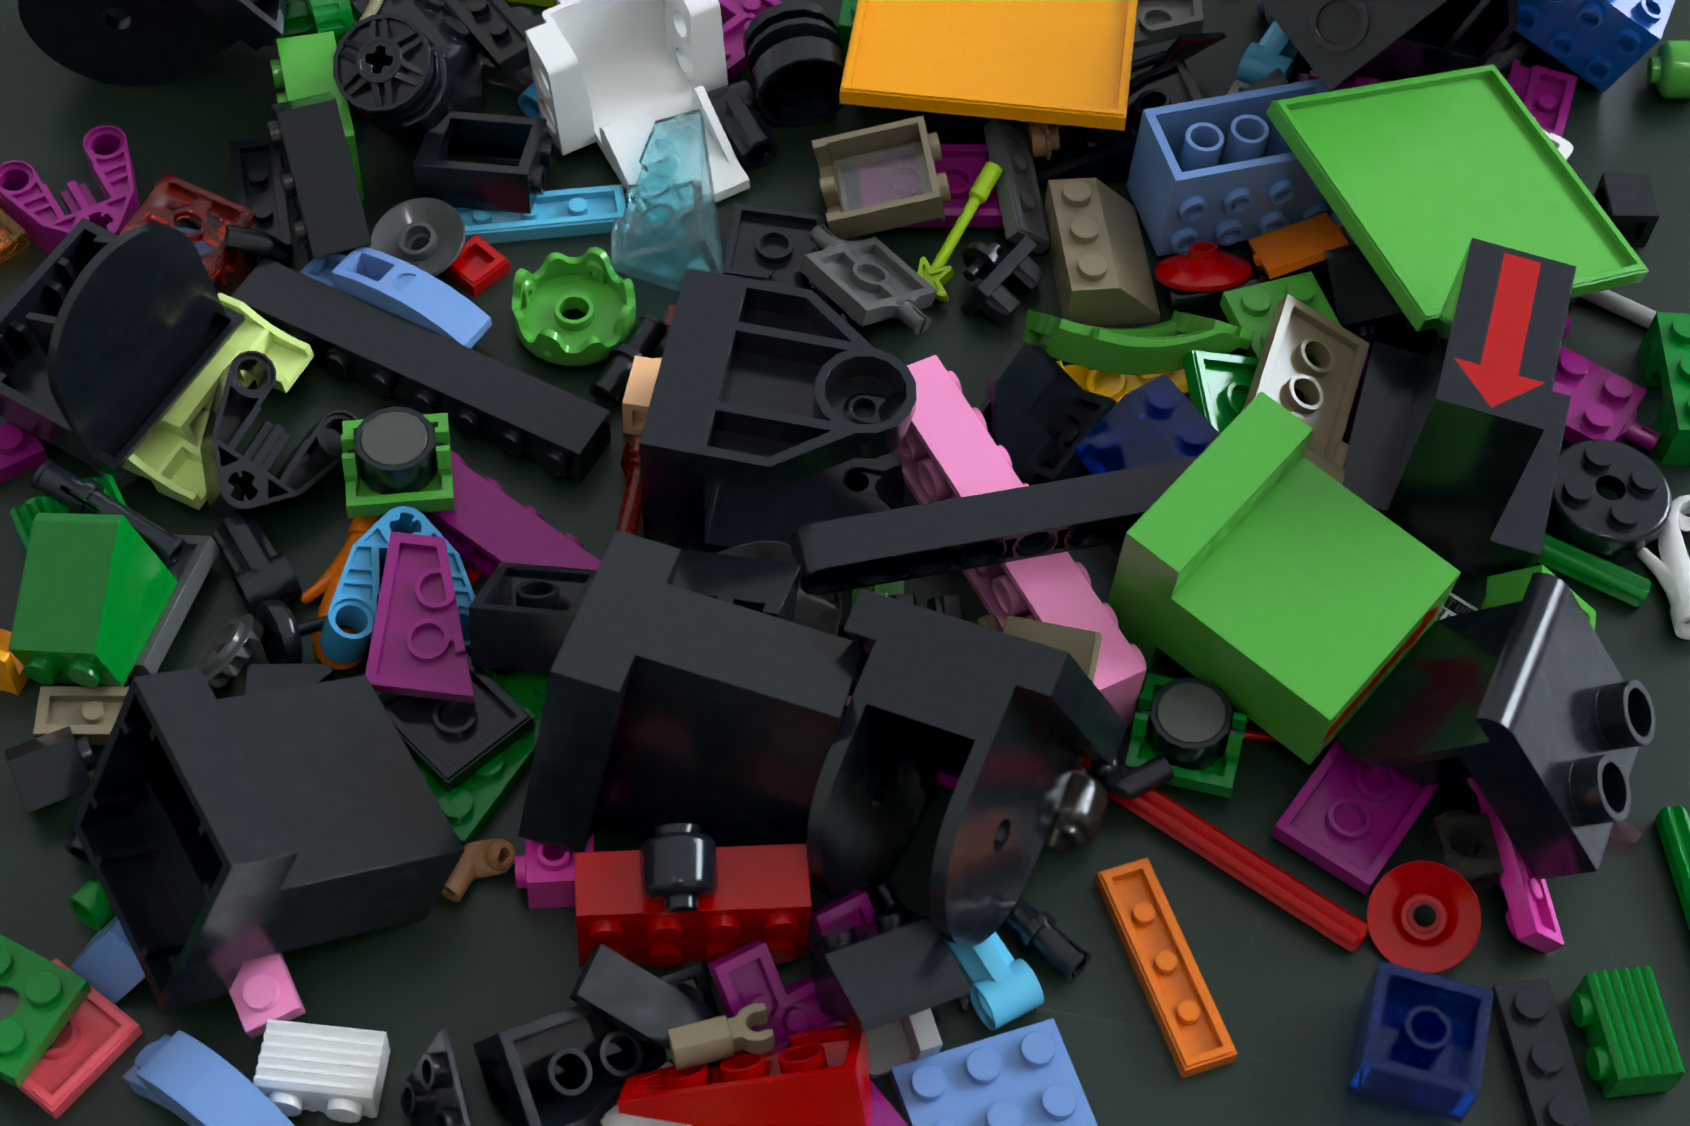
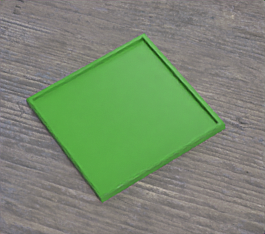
M1494 64L1275 100L1271 102L1266 111L1269 119L1417 332L1434 329L1472 238L1576 266L1570 298L1640 283L1649 272L1645 264Z

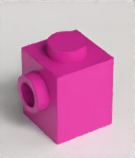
M593 835L588 844L586 852H594ZM525 839L526 854L515 855L516 889L527 888L529 909L576 906L575 854Z

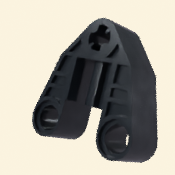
M258 351L240 353L221 373L200 446L208 503L212 511L221 518H226L238 512L243 515H256L291 504L342 463V448L333 447L327 442L325 428L333 429L340 435H343L342 421L359 420L352 413L345 410H334L327 413L307 432L302 442L291 452L276 477L268 472L291 439V436L284 432L285 428L277 423L273 425L265 420L243 454L241 455L236 452L235 448L262 408L260 406L276 381V369L273 362L265 354ZM245 370L251 373L257 381V389H248L241 385L237 378V371ZM234 483L242 488L240 500H236L231 496Z

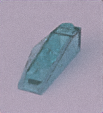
M696 109L656 120L639 160L642 169L635 185H629L625 194L628 204L623 217L616 218L611 229V265L615 271L680 291L686 268L723 274L722 244L701 110Z

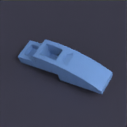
M365 246L357 247L348 256L333 253L317 257L300 271V273L470 349L492 326L490 316L446 283L401 259Z

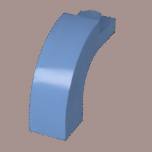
M180 1030L172 1037L164 1034L159 1040L143 1048L137 1055L135 1064L122 1076L136 1094L167 1108L190 1126H295L242 1073L209 1047Z

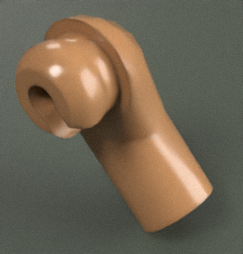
M496 838L465 844L463 846L465 850L440 894L448 900L459 902L473 880L507 872L515 863V855L517 854L515 846L506 839Z

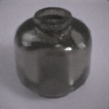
M1074 766L1044 843L1047 846L1059 851L1071 852L1091 844L1098 838L1109 796L1105 787L1094 778L1093 773L1089 770Z

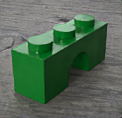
M1656 312L1639 347L1646 386L1662 387L1661 408L1653 424L1654 431L1661 433L1656 443L1660 465L1690 466V314Z

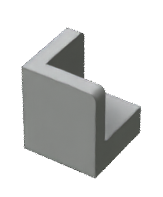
M930 1008L866 1032L870 1077L877 1078L890 1074L891 1067L939 1053L943 1043Z

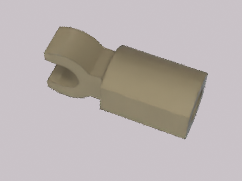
M754 1003L747 1005L738 1012L736 1017L726 1019V1015L667 1029L668 1041L676 1071L734 1057L735 1052L741 1050L751 1054H763L774 1049L773 1029H766L760 1032L750 1030L756 1025L768 1023L765 1004Z

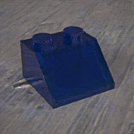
M1163 374L1124 395L1078 445L1075 455L1094 475L1199 457L1220 433L1169 377Z

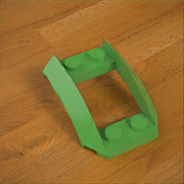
M1028 309L1025 317L1023 341L1042 347L1054 359L1089 369L1122 375H1148L1184 369L1182 358L1191 350L1230 355L1232 351L1239 348L1248 350L1255 331L1216 319L1175 310L1171 320L1159 324L1136 328H1104L1080 324Z

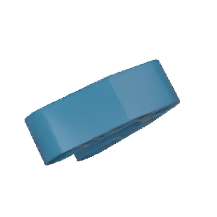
M397 506L390 509L352 545L319 639L321 650L326 657L334 662L342 664L354 663L361 659L367 651L372 638L377 601L380 594V574L384 572L391 531L444 538L425 515L417 509L408 506ZM445 539L463 639L465 640V650L471 657L469 606L475 599V595L460 554ZM338 626H349L355 629L358 634L345 633Z

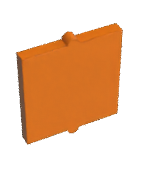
M1327 212L1248 240L1249 247L1254 254L1255 266H1262L1270 279L1325 260L1324 251L1349 246V242L1344 236L1342 225H1336Z

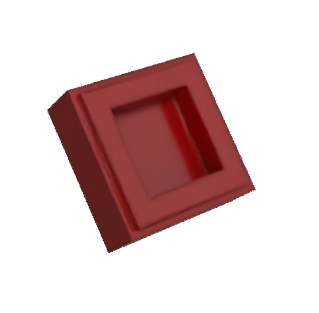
M476 234L464 243L458 258L443 273L475 298L510 272V262Z

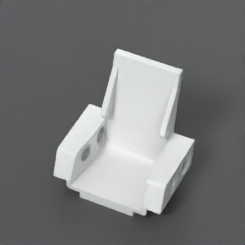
M556 0L557 6L549 8L542 13L545 23L525 31L540 117L547 119V130L551 137L555 139V144L561 154L564 156L597 142L650 231L750 188V179L738 162L706 93L728 85L719 0Z

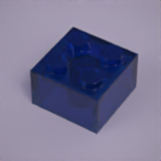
M1380 960L1365 988L1347 1092L1461 1123L1479 1095L1494 991Z

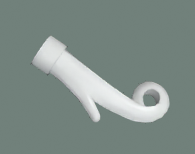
M1690 494L1679 496L1672 501L1668 520L1658 537L1660 559L1645 547L1637 553L1639 559L1656 576L1667 595L1671 606L1670 616L1675 634L1679 638L1690 640V558L1681 531L1690 532V517L1685 516L1690 513Z

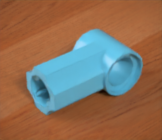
M1275 20L1258 44L1252 42L1247 48L1237 70V80L1252 85L1274 69L1280 68L1289 81L1300 52Z
M996 931L981 944L969 948L944 940L968 981L971 1003L977 1015L989 1030L994 1031L1044 1003L1043 991L1033 970L1024 960L1019 958L1014 960Z

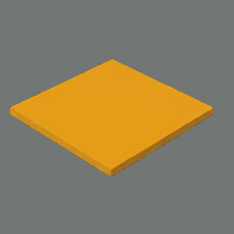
M858 0L840 87V104L1125 131L1138 0Z

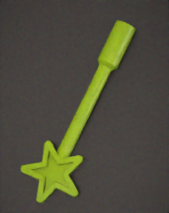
M993 162L985 163L968 193L969 200L931 266L926 257L920 258L917 273L937 290L935 299L945 303L949 301L943 285L954 276L952 267L950 265L945 266L977 208L980 204L986 202L1003 172L1001 167Z

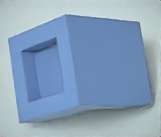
M116 916L94 935L70 966L75 973L88 980L89 985L113 1004L121 1000L146 977Z

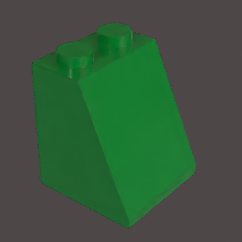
M37 513L32 523L8 650L23 664L25 673L31 679L44 685H53L57 682L74 683L89 688H95L98 685L123 687L176 588L178 580L123 515Z

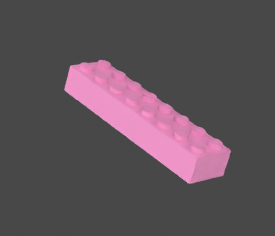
M937 355L907 365L916 381V409L900 446L893 453L899 458L902 464L904 481L919 505L1029 486L1027 483L1022 484L1014 472L1007 450L1002 445L997 446L988 433L986 421L980 410L976 407L972 408L962 394V387L956 374L951 370L947 371ZM1067 551L962 570L988 613L997 617L1001 632H1003L1007 616L1099 632L1102 639L1093 683L1128 726L1131 725L1147 670L1146 662L1140 649L1135 644H1129L1120 631L1118 620L1112 607L1108 603H1102L1092 589L1089 574L1080 562L1075 563Z

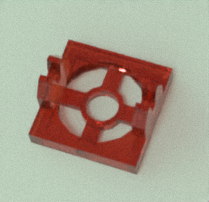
M166 173L120 235L132 228L146 224H164L180 231L174 225L178 219H195L200 222L202 228L194 233H182L193 243L203 241L217 247L213 252L201 255L200 257L211 281L225 285L229 271L234 273L241 252L224 249L225 233L210 227L206 216L210 213L217 217L226 231L228 224L252 228L255 224L256 212ZM172 207H182L174 211L170 210Z

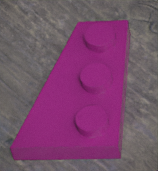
M392 531L390 533L365 672L375 692L475 704L447 546L443 537Z

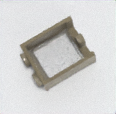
M924 115L812 140L821 176L819 179L827 208V223L829 230L838 239L846 240L941 218V221H946L942 202L950 201L951 195L946 172L936 174L934 162L943 160L937 132L927 133Z

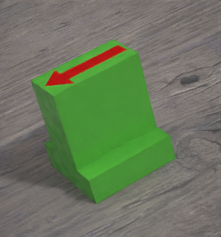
M1261 391L1126 532L1107 603L1114 610L1119 629L1128 643L1135 644L1142 652L1148 669L1163 653L1167 654L1196 678H1201L1215 684L1226 694L1232 706L1241 713L1248 715L1250 720L1310 765L1434 624L1461 572L1305 458L1304 453L1313 428Z

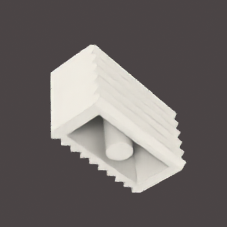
M268 1019L253 1084L285 1116H298L302 1110L307 1109L312 1112L321 1111L328 1118L344 1123L358 1122L362 1116L375 1118L378 1115L390 1055L387 1033L384 1031Z

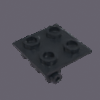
M441 1029L402 1086V1110L406 1117H411L412 1126H472L447 1029Z

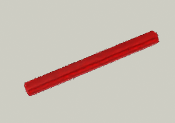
M1087 758L1083 760L1078 773L1081 780L1347 951L1354 952L1366 937L1369 929L1366 922L1159 790L1153 789L1136 799H1127L1100 790L1090 777L1092 771L1090 768L1091 760Z

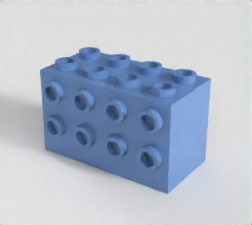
M1320 78L1143 110L1126 187L1157 257L1189 251V246L1196 242H1212L1223 246L1232 245L1238 241L1258 237L1327 212L1330 216L1333 212L1332 208L1266 114L1272 101L1329 92Z

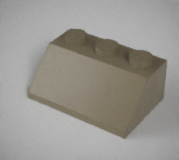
M1095 177L1048 180L1044 214L1051 247L1048 249L1063 319L1089 326L1159 322V307L1135 206Z

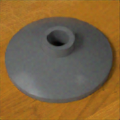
M414 198L394 206L379 219L371 234L372 244H370V248L401 259L435 277L449 268L460 255L465 242V227L459 213L450 204L435 198Z

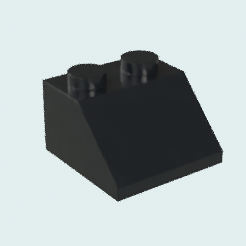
M1357 244L1324 251L1330 306L1343 328L1370 343L1368 351L1371 350L1374 341L1389 345L1403 341L1414 342L1431 336L1434 329L1420 332L1415 330Z
M500 562L469 606L472 666L491 668L492 671L501 674L528 671L543 673L549 677L550 670L597 570Z
M905 905L881 909L873 914V922L856 928L853 924H842L828 928L820 933L822 940L804 946L821 1012L863 1033L971 993L967 979L944 940L937 933L931 918L909 910Z

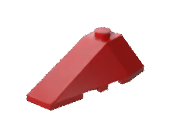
M848 1025L806 1030L787 1035L789 1047L763 1054H751L744 1050L737 1051L734 1057L726 1058L720 1065L708 1068L706 1063L676 1071L674 1065L628 1077L617 1101L619 1113L694 1126H870L873 1110L866 1032L863 1033Z

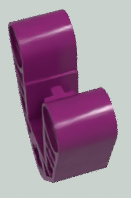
M111 125L98 126L88 131L83 139V147L91 177L99 191L102 202L97 203L86 183L78 185L76 180L66 183L68 190L60 192V198L70 213L65 216L48 186L42 183L35 169L24 161L12 160L0 164V211L2 217L48 255L52 253L82 218L118 236L132 228L141 226L142 216L135 170L126 135L120 128Z

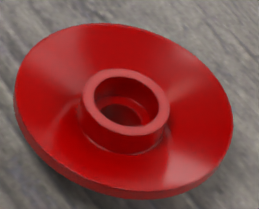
M1212 242L1193 243L1189 246V251L1167 257L1155 267V277L1161 284L1170 288L1191 292H1213L1231 289L1244 284L1252 275V266L1247 260L1229 252L1219 251L1218 245Z
M1412 861L1393 868L1380 879L1369 898L1367 925L1369 926V933L1375 946L1391 963L1410 972L1430 974L1454 967L1472 951L1481 930V907L1474 889L1460 873L1438 862ZM1428 905L1434 909L1436 919L1432 924L1425 926L1416 921L1414 911L1418 906Z

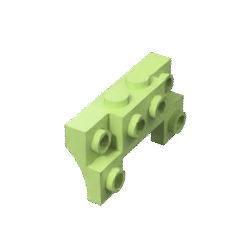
M220 292L217 295L221 304L244 315L245 321L122 466V468L151 480L159 493L197 510H200L207 500L200 446L217 383L223 370L240 353L258 351L265 354L275 366L276 381L273 388L287 393L315 356L310 344L300 341L273 326L244 302ZM245 370L237 371L239 383L246 388L249 387L253 380H256L251 373Z

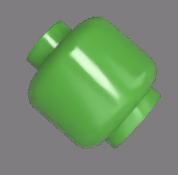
M1690 40L1664 41L1659 46L1656 56L1648 58L1647 81L1649 84H1655L1658 94L1664 99H1690Z

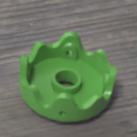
M590 247L580 257H568L554 252L545 258L541 267L533 274L524 268H519L515 274L512 294V317L516 334L525 348L549 363L562 366H585L610 358L609 354L612 348L617 343H623L635 326L636 301L632 280L630 278H621L614 270L608 254L599 247ZM571 309H578L586 313L583 318L577 320L567 319L562 316L564 312Z

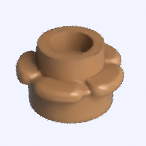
M1027 121V135L1032 158L1045 157L1046 161L1050 160L1052 151L1060 149L1057 124Z

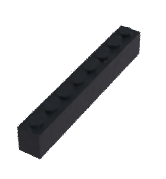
M263 257L231 296L244 302L273 326L300 341L310 344L315 355L310 362L324 367L333 376L342 379L348 378L367 387L379 397H390L410 406L413 410L423 415L448 413L449 425L454 426L461 434L468 437H478L498 446L501 451L509 456L522 457L540 465L553 476L566 477L581 484L611 442L609 410L266 257Z

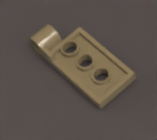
M1287 294L1276 305L1243 410L1262 391L1312 427L1313 432L1304 457L1336 481L1343 484L1345 478L1343 466L1349 445L1343 442L1342 438L1370 343L1290 294ZM1305 352L1315 357L1316 366L1308 360ZM1294 388L1300 390L1304 394V400L1306 404L1299 400V398L1295 394Z

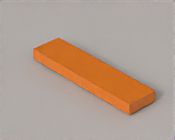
M1148 857L1097 872L1094 882L1181 1078L1183 1079L1233 1063L1238 1053Z

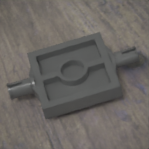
M824 224L813 228L809 238L822 250L804 255L800 271L822 293L826 294L842 308L853 321L862 327L890 318H896L903 321L916 335H919V333L923 334L929 328L931 319L920 310L932 307L937 290L877 237L860 241H844L843 239H838Z

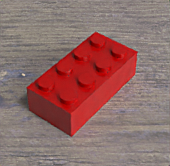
M807 844L716 847L718 889L708 898L699 900V910L687 913L664 912L663 902L652 901L643 894L641 887L640 850L575 853V903L579 966H585L593 947L601 943L635 964L648 963L656 968H672L682 962L706 961L711 963L757 939L766 942L774 963H786L794 960L796 957H806L804 946L808 945L811 916Z

